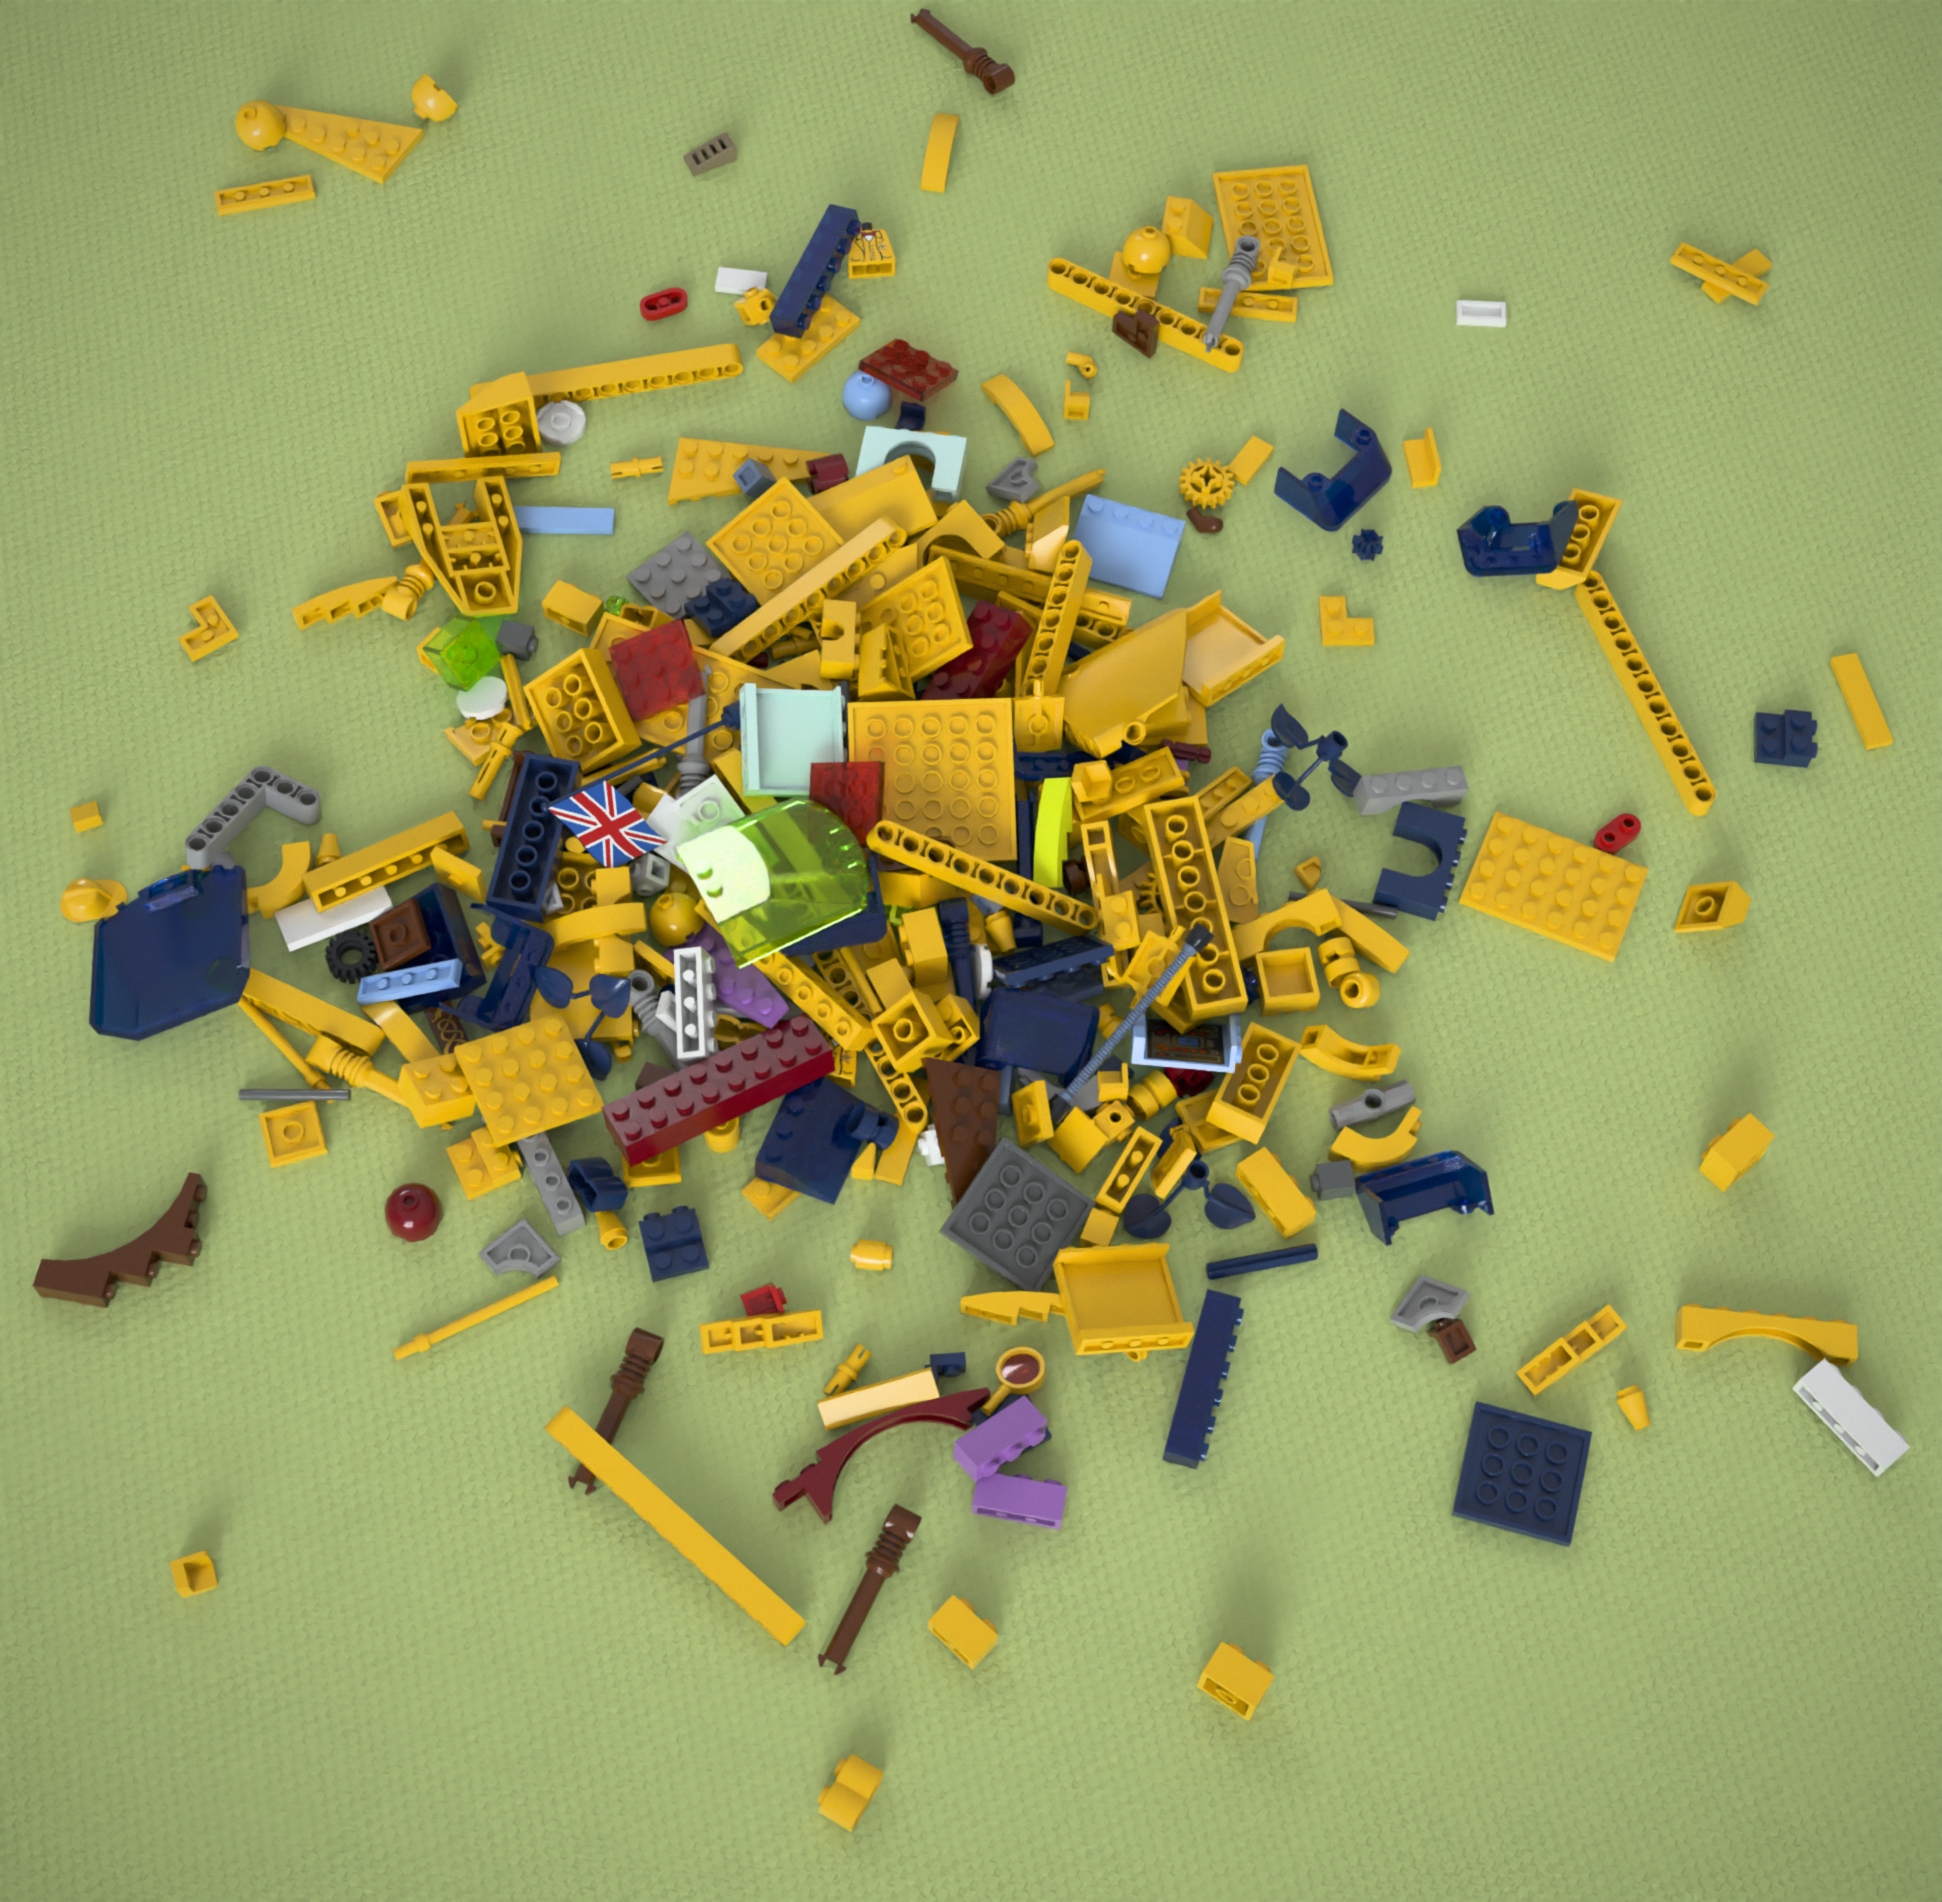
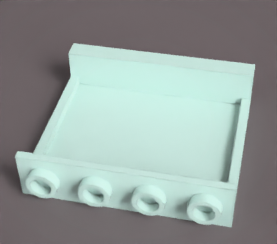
M745 683L739 690L743 796L839 798L844 794L845 790L848 789V775L844 774V764L847 762V749L843 748L846 723L842 721L845 697L841 695V686H836L833 691L756 688V683Z

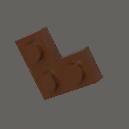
M1141 308L1134 314V318L1119 311L1113 317L1112 332L1150 359L1156 353L1160 322L1152 314L1146 313Z

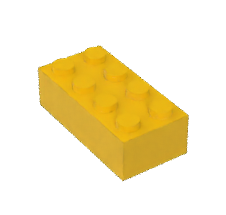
M1251 1022L1241 1042V1063H1235L1234 1073L1227 1072L1205 1121L1257 1145L1302 1045Z

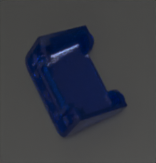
M1576 500L1558 503L1554 507L1553 517L1549 521L1511 523L1509 514L1503 507L1498 505L1483 506L1456 529L1466 570L1476 577L1552 573L1561 564L1579 517Z
M1007 987L995 988L991 991L980 1009V1039L977 1040L974 1066L1000 1071L1009 1065L1059 1076L1058 1083L1064 1089H1067L1069 1084H1072V1081H1074V1078H1077L1076 1076L1079 1075V1072L1084 1070L1083 1068L1086 1067V1064H1088L1092 1057L1099 1025L1100 1010L1091 1005Z

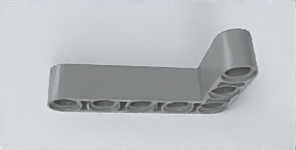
M255 767L185 839L187 865L193 869L208 867L265 806L277 810L301 823H316L321 817L319 792L270 767Z

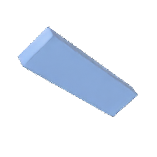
M512 506L520 533L613 535L614 508Z
M457 958L362 977L357 1002L363 1006L459 987L463 963Z

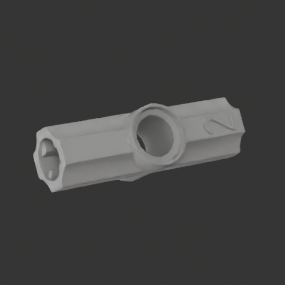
M1405 1079L1381 1089H1368L1362 1096L1330 1107L1328 1113L1334 1129L1340 1132L1345 1126L1350 1128L1364 1122H1376L1382 1115L1414 1104L1416 1099L1410 1082L1408 1083ZM1366 1103H1374L1378 1108H1369Z

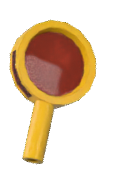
M1016 1347L1000 1356L996 1363V1375L1000 1387L982 1406L981 1410L983 1413L990 1416L1009 1393L1015 1395L1034 1392L1043 1384L1046 1378V1365L1040 1353L1029 1347Z

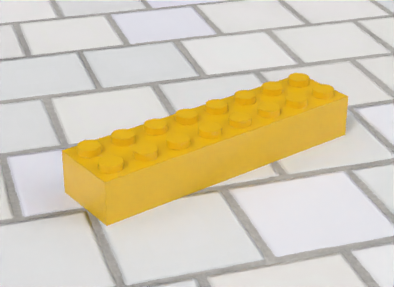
M1198 795L1146 804L1143 806L1141 818L1169 935L1176 923L1186 928L1178 942L1182 948L1185 944L1184 939L1198 922L1215 936L1200 954L1197 952L1194 954L1193 957L1195 959L1181 982L1190 1022L1244 1012L1248 998Z

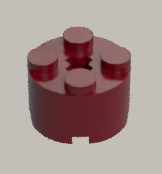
M842 453L806 461L808 474L812 477L807 479L811 494H818L849 480L847 474L850 473Z

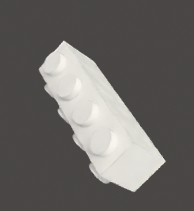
M701 946L674 950L677 1059L687 1067L718 1053V1042L714 1038V1027H717V1015L713 1010V1000H716V988L712 983V973H715L714 958Z
M1825 1358L1805 1374L1792 1388L1876 1477L1881 1475L1910 1448L1904 1436L1897 1430H1893L1885 1422L1882 1413L1876 1408H1872L1863 1399L1860 1390L1850 1385L1842 1377L1841 1371Z

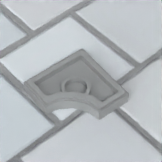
M1017 456L985 487L988 494L1023 503L1039 488L1037 481L1032 478L1038 465L1035 460Z
M525 1218L521 1219L479 1252L480 1258L497 1277L509 1271L520 1270L530 1273L539 1279L561 1262L560 1257Z
M1420 1275L1392 1314L1390 1320L1393 1325L1416 1333L1423 1325L1432 1320L1440 1318L1455 1319L1470 1298V1295L1466 1290Z

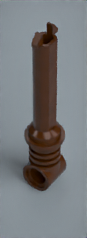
M920 9V13L917 16L911 13V23L915 22L961 59L965 72L979 78L989 94L995 95L1014 85L1015 75L1009 65L996 63L995 60L988 56L986 49L982 47L972 48L933 17L929 10Z
M638 1327L633 1330L625 1350L627 1356H624L622 1360L624 1363L620 1364L619 1368L621 1370L611 1375L610 1380L612 1381L611 1388L613 1392L595 1429V1432L610 1445L616 1436L631 1400L644 1393V1381L642 1379H646L647 1374L645 1372H649L651 1369L649 1366L656 1363L664 1345L663 1337ZM580 1462L574 1477H568L570 1488H574L576 1481L587 1484L588 1487L585 1491L587 1496L597 1489L596 1486H593L596 1476Z
M896 1503L893 1505L881 1529L883 1533H880L878 1536L880 1540L875 1542L877 1547H873L871 1551L865 1553L867 1570L824 1655L819 1653L817 1656L819 1667H822L825 1660L828 1659L838 1664L834 1675L846 1670V1667L842 1665L885 1579L899 1572L898 1564L900 1560L897 1557L902 1558L903 1553L901 1551H905L907 1548L904 1544L910 1543L922 1520L921 1516Z

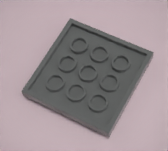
M1003 1136L938 1232L1021 1291L1039 1292L1053 1270V1263L1059 1249L1069 1246L1096 1202Z

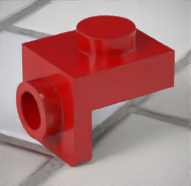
M773 1282L740 1294L747 1316L772 1313L782 1314L785 1312L782 1306L787 1304L784 1292L781 1287L776 1289Z

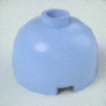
M872 369L856 371L847 378L843 386L842 404L854 418L867 421L875 420L876 416L882 413L885 415L892 405L891 386L888 380L878 371Z

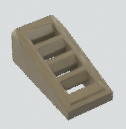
M725 132L683 156V159L692 175L695 176L737 160V150L729 134ZM699 159L700 164L697 165L695 160Z

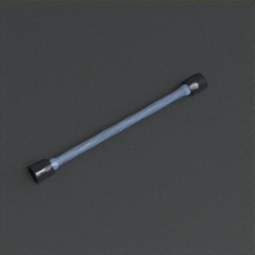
M1197 922L1184 939L1185 944L1181 952L1170 963V966L1167 967L1168 969H1165L1166 972H1163V975L1161 974L1156 983L1153 984L1154 986H1151V989L1146 992L1147 994H1144L1142 1000H1139L1135 1008L1132 1009L1133 1011H1130L1131 1014H1128V1017L1126 1016L1121 1025L1118 1026L1119 1028L1114 1030V1033L1111 1034L1112 1036H1109L1107 1042H1104L1100 1050L1097 1051L1098 1053H1095L1093 1059L1091 1058L1086 1067L1083 1068L1084 1070H1081L1079 1075L1076 1076L1077 1078H1074L1072 1084L1070 1083L1065 1091L1062 1090L1059 1095L1055 1093L1048 1100L1051 1119L1056 1124L1061 1122L1072 1107L1069 1104L1072 1102L1076 1092L1079 1091L1078 1089H1081L1080 1086H1083V1083L1085 1084L1090 1075L1093 1074L1092 1072H1095L1094 1069H1097V1066L1099 1067V1064H1102L1104 1058H1107L1111 1050L1114 1049L1113 1047H1116L1115 1044H1118V1041L1120 1042L1125 1033L1128 1032L1127 1030H1130L1132 1024L1134 1025V1022H1137L1139 1016H1142L1146 1008L1149 1007L1148 1005H1151L1153 999L1155 1000L1160 991L1163 990L1162 988H1165L1167 983L1170 982L1169 980H1172V977H1174V974H1177L1179 969L1182 968L1181 966L1184 965L1183 963H1186L1188 957H1193L1196 952L1200 954L1215 936Z

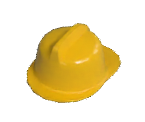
M79 878L72 881L63 892L60 908L62 914L68 920L74 922L108 918L123 910L127 903L128 895L125 888L117 881L111 879L91 880Z

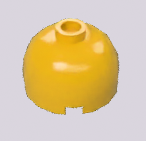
M424 73L416 81L411 92L412 101L416 106L413 110L423 120L426 117L435 122L447 120L459 107L442 88L440 89L435 84L436 82Z
M253 100L245 103L238 110L235 118L238 136L251 149L257 151H264L265 149L263 148L276 146L283 138L286 129L282 112L273 104L264 100Z
M1152 226L1141 227L1133 230L1125 239L1122 261L1127 267L1130 263L1135 266V271L1158 273L1162 271L1163 266H1169L1171 244L1167 236L1160 230Z
M684 893L664 894L657 899L649 911L648 924L653 936L661 945L676 946L688 941L686 936L692 932L696 935L701 930L705 919L694 910L698 904L696 900Z

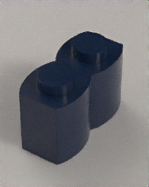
M593 1157L571 1160L565 1176L571 1189L580 1194L583 1204L589 1211L601 1212L622 1209L629 1194L627 1187L618 1176L613 1174L611 1166L604 1158Z

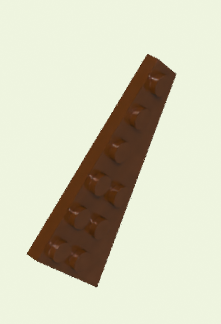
M924 1057L921 1058L922 1067L926 1068L929 1083L926 1086L928 1094H931L934 1112L932 1115L940 1154L945 1159L947 1169L945 1178L946 1183L950 1184L953 1198L950 1203L953 1210L995 1147L1001 1071Z

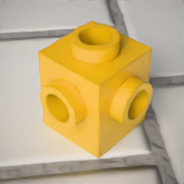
M752 287L743 293V298L734 303L745 325L764 324L773 318V313L778 311L775 304L776 298L767 288Z
M1116 1100L1112 1104L1106 1102L1096 1110L1095 1113L1097 1115L1092 1119H1095L1096 1124L1110 1137L1105 1144L1106 1148H1109L1117 1141L1120 1143L1124 1142L1133 1134L1132 1129H1134L1135 1115L1127 1104L1122 1106Z

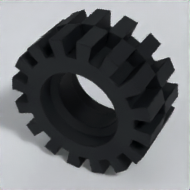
M346 930L343 937L340 933L335 935L337 941L331 938L329 941L330 947L326 946L325 949L327 954L325 958L333 977L336 979L339 977L340 982L343 983L348 979L350 984H355L354 979L358 978L360 983L364 975L366 977L372 976L371 970L376 971V963L379 961L373 940L371 938L368 939L366 933L363 932L360 936L359 930H354L353 935H351L350 931ZM349 950H359L362 952V958L357 963L345 964L341 961L342 955Z

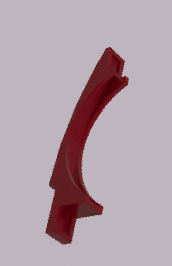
M988 1388L963 1391L917 1403L861 1425L817 1450L816 1459L818 1464H809L801 1470L800 1476L792 1481L785 1480L780 1483L772 1494L773 1503L781 1512L805 1496L824 1524L832 1520L833 1495L839 1476L848 1460L864 1443L885 1430L916 1422L940 1423L967 1431L973 1426L970 1422L973 1420L971 1413L981 1408L989 1400L990 1390Z

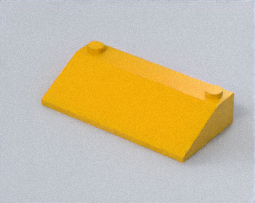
M909 454L806 499L845 543L849 542L883 516L891 517L905 529L907 537L939 523Z

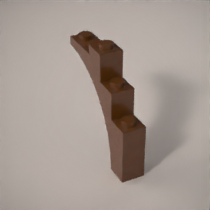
M189 1172L180 1194L169 1210L152 1228L132 1242L111 1252L85 1259L66 1261L41 1259L33 1283L34 1289L43 1297L108 1308L110 1299H114L117 1293L118 1285L116 1281L150 1287L153 1278L158 1276L160 1270L159 1261L193 1266L195 1257L198 1258L202 1250V1241L195 1231L199 1222L198 1209L200 1203L205 1201L208 1191L201 1175Z

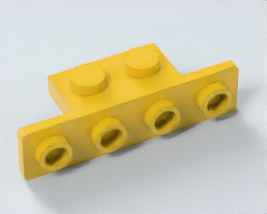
M1102 873L1096 874L1097 884L1094 885L1097 899L1101 903L1098 915L1101 924L1105 928L1102 940L1112 944L1115 953L1106 962L1107 970L1110 976H1113L1119 983H1123L1126 981L1121 979L1124 975L1121 950L1140 946L1142 943L1136 898L1132 890L1112 895L1109 880Z

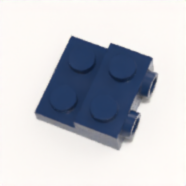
M729 578L718 580L706 586L705 596L698 597L684 604L685 613L711 638L730 631L753 614L758 607L755 596L752 593L747 595L739 581L733 582Z
M1785 709L1783 715L1756 712L1754 716V763L1807 768L1811 759L1816 758L1818 744L1812 742V736H1815L1817 731V720H1812V712Z
M678 1206L672 1209V1214L661 1216L660 1213H650L643 1217L644 1221L638 1222L653 1282L709 1269L695 1208L689 1209L688 1206Z

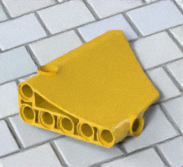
M1186 608L1173 609L1082 659L1063 667L1055 694L1064 696L1062 739L1098 759H1102L1122 747L1121 740L1131 745H1136L1143 741L1146 734L1144 725L1149 714L1177 697L1180 693L1187 645L1188 614Z

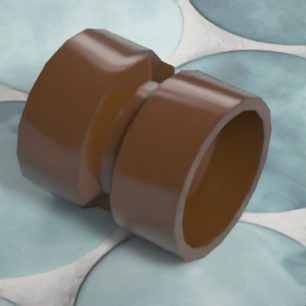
M1085 855L1081 856L1079 862L1076 859H1072L1062 863L1063 884L1071 897L1086 892L1088 886L1091 888Z

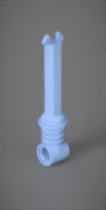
M1272 728L1264 732L1262 736V747L1257 769L1251 775L1255 787L1272 775L1283 772L1285 760L1288 757V748L1275 737ZM1268 814L1247 829L1245 840L1254 843L1255 865L1257 864Z

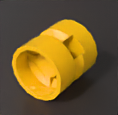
M1334 938L1324 942L1317 948L1320 963L1325 967L1324 975L1329 987L1340 988L1343 978L1348 974L1362 972L1358 960L1354 958L1355 951L1349 938Z
M1153 1070L1142 1079V1085L1137 1083L1128 1089L1126 1104L1137 1118L1147 1122L1157 1114L1159 1107L1165 1108L1176 1100L1177 1093L1170 1080L1162 1072Z
M739 1116L704 1133V1140L711 1150L718 1153H726L738 1146L741 1139Z

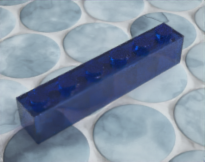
M829 204L769 316L775 333L801 339L805 330L809 329L811 319L814 313L819 310L823 296L830 290L835 274L840 271L845 255L850 252L855 236H858L861 231V222L859 221L857 210Z
M1207 1289L1162 1458L1164 1461L1192 1469H1197L1199 1460L1205 1462L1209 1444L1204 1443L1206 1433L1212 1434L1216 1417L1211 1416L1213 1405L1219 1407L1223 1394V1389L1218 1388L1220 1378L1226 1380L1230 1367V1362L1225 1361L1227 1351L1233 1353L1237 1336L1232 1335L1234 1325L1240 1326L1244 1309L1239 1308L1241 1302L1239 1297Z

